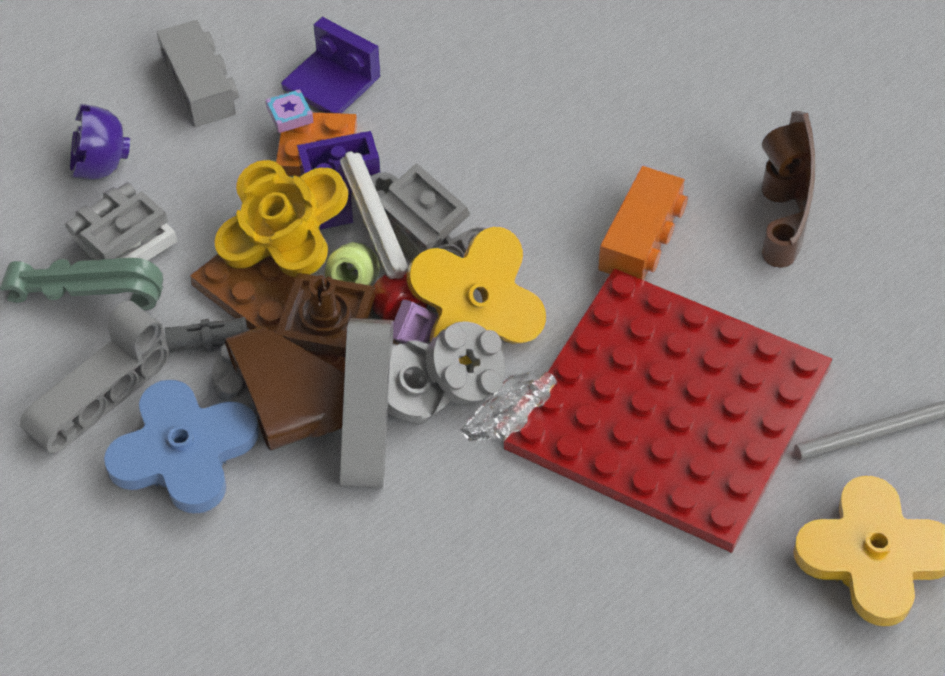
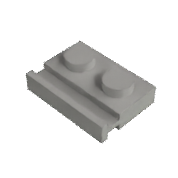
M417 163L388 188L389 192L383 198L379 196L386 214L426 250L432 249L433 244L439 239L443 240L470 215L466 205Z

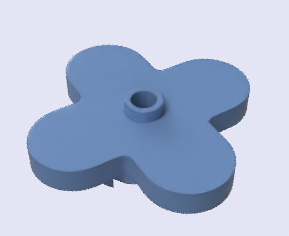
M177 380L159 381L148 387L139 401V409L144 427L118 437L107 448L104 456L107 473L115 485L128 490L142 489L151 485L158 487V484L166 487L172 503L184 512L203 513L209 511L222 501L226 493V480L222 469L223 463L226 464L227 460L248 452L258 439L259 431L256 416L248 406L239 402H223L207 408H200L192 389L187 384Z

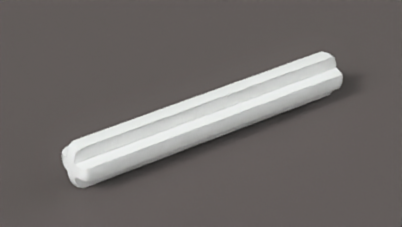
M352 151L348 152L340 160V165L384 271L389 279L403 278V275L407 273L408 264L361 154H353Z

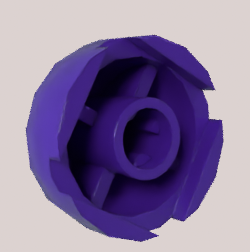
M80 104L75 120L81 121V126H77L76 132L73 131L70 151V170L72 173L70 176L71 178L98 180L108 177L117 169L120 159L128 158L130 137L123 136L121 122L109 110L98 106Z

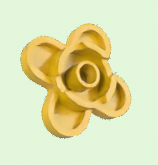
M261 160L247 166L239 175L236 183V191L242 201L241 210L237 209L236 215L223 223L217 231L214 241L217 253L227 265L233 268H247L268 256H272L280 269L291 277H296L297 273L313 274L324 264L328 254V245L319 230V226L336 216L344 208L348 200V188L342 177L335 170L323 167L310 170L300 177L294 175V178L287 176L284 169L278 163L271 160Z
M490 227L472 238L463 258L444 249L432 248L418 254L410 262L407 269V284L410 291L420 301L435 307L438 313L431 330L430 342L443 329L456 322L463 321L476 323L486 330L495 331L501 340L511 344L526 343L539 336L546 323V310L537 295L515 283L516 275L523 260V249L514 233L502 227ZM475 289L480 292L482 303L474 299L473 292ZM467 355L459 358L460 364L468 365L472 363Z
M875 476L856 477L843 488L839 501L840 519H818L805 524L797 534L793 554L797 565L806 574L822 580H836L837 582L842 580L846 586L850 587L852 605L858 615L865 621L877 626H893L902 622L910 613L915 599L913 580H934L945 576V525L930 519L904 518L899 495L890 483Z

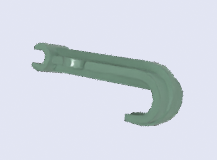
M142 258L78 261L73 265L66 259H60L53 262L49 269H34L27 263L13 261L8 264L0 290H10L7 300L14 303L24 302L27 299L28 293L42 292L48 300L52 301L61 298L66 291L71 296L130 292L133 293L130 301H133L145 311L156 306L163 290L162 284L164 279L162 272L156 265Z

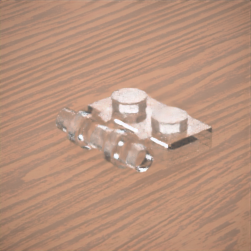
M532 371L509 375L504 380L500 391L492 394L459 430L469 442L485 439L492 441L497 437L506 440L513 432H519L527 424V416L536 406H543L550 398V391L557 384L555 377L545 372L537 379Z

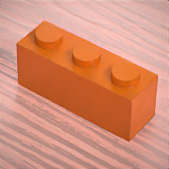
M646 166L640 168L600 245L599 271L611 274L615 268L642 280L645 279L648 271L655 272L661 257V250L659 249L662 244H669L675 227L673 220L675 217H682L687 205L688 196L683 195L685 179Z

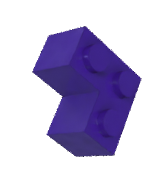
M371 131L297 145L301 176L316 168H330L340 174L348 188V200L344 208L336 216L322 223L319 226V230L353 223L352 191L340 165V160L348 152L352 151L353 154L359 153L364 160L370 177L381 173L380 158Z

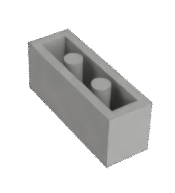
M197 19L157 31L162 59L194 126L198 127L236 115L234 100L239 98L237 87L232 77L227 79L225 76L227 75V70L221 54H214L215 45L210 32H203Z

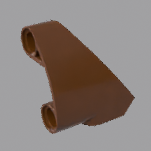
M802 111L792 112L788 125L772 130L762 141V149L769 158L766 162L761 188L763 195L768 200L778 203L795 199L799 208V213L774 220L767 226L762 256L769 265L778 268L792 265L798 256L814 192V138L809 115Z
M262 326L225 338V346L232 366L236 373L242 374L259 415L257 416L259 428L269 451L308 437L316 438L342 429L345 374Z

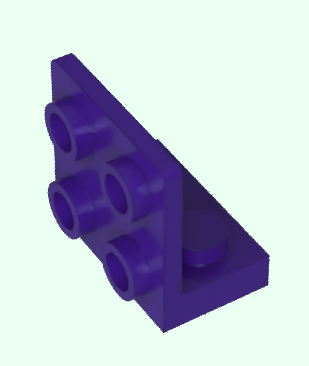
M322 16L313 24L316 51L281 82V86L288 93L300 89L306 102L324 113L342 114L381 77L379 46Z

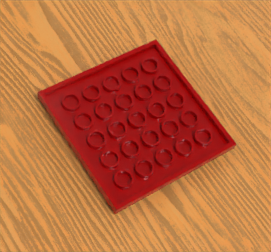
M614 268L505 437L504 449L733 553L825 379L833 358Z

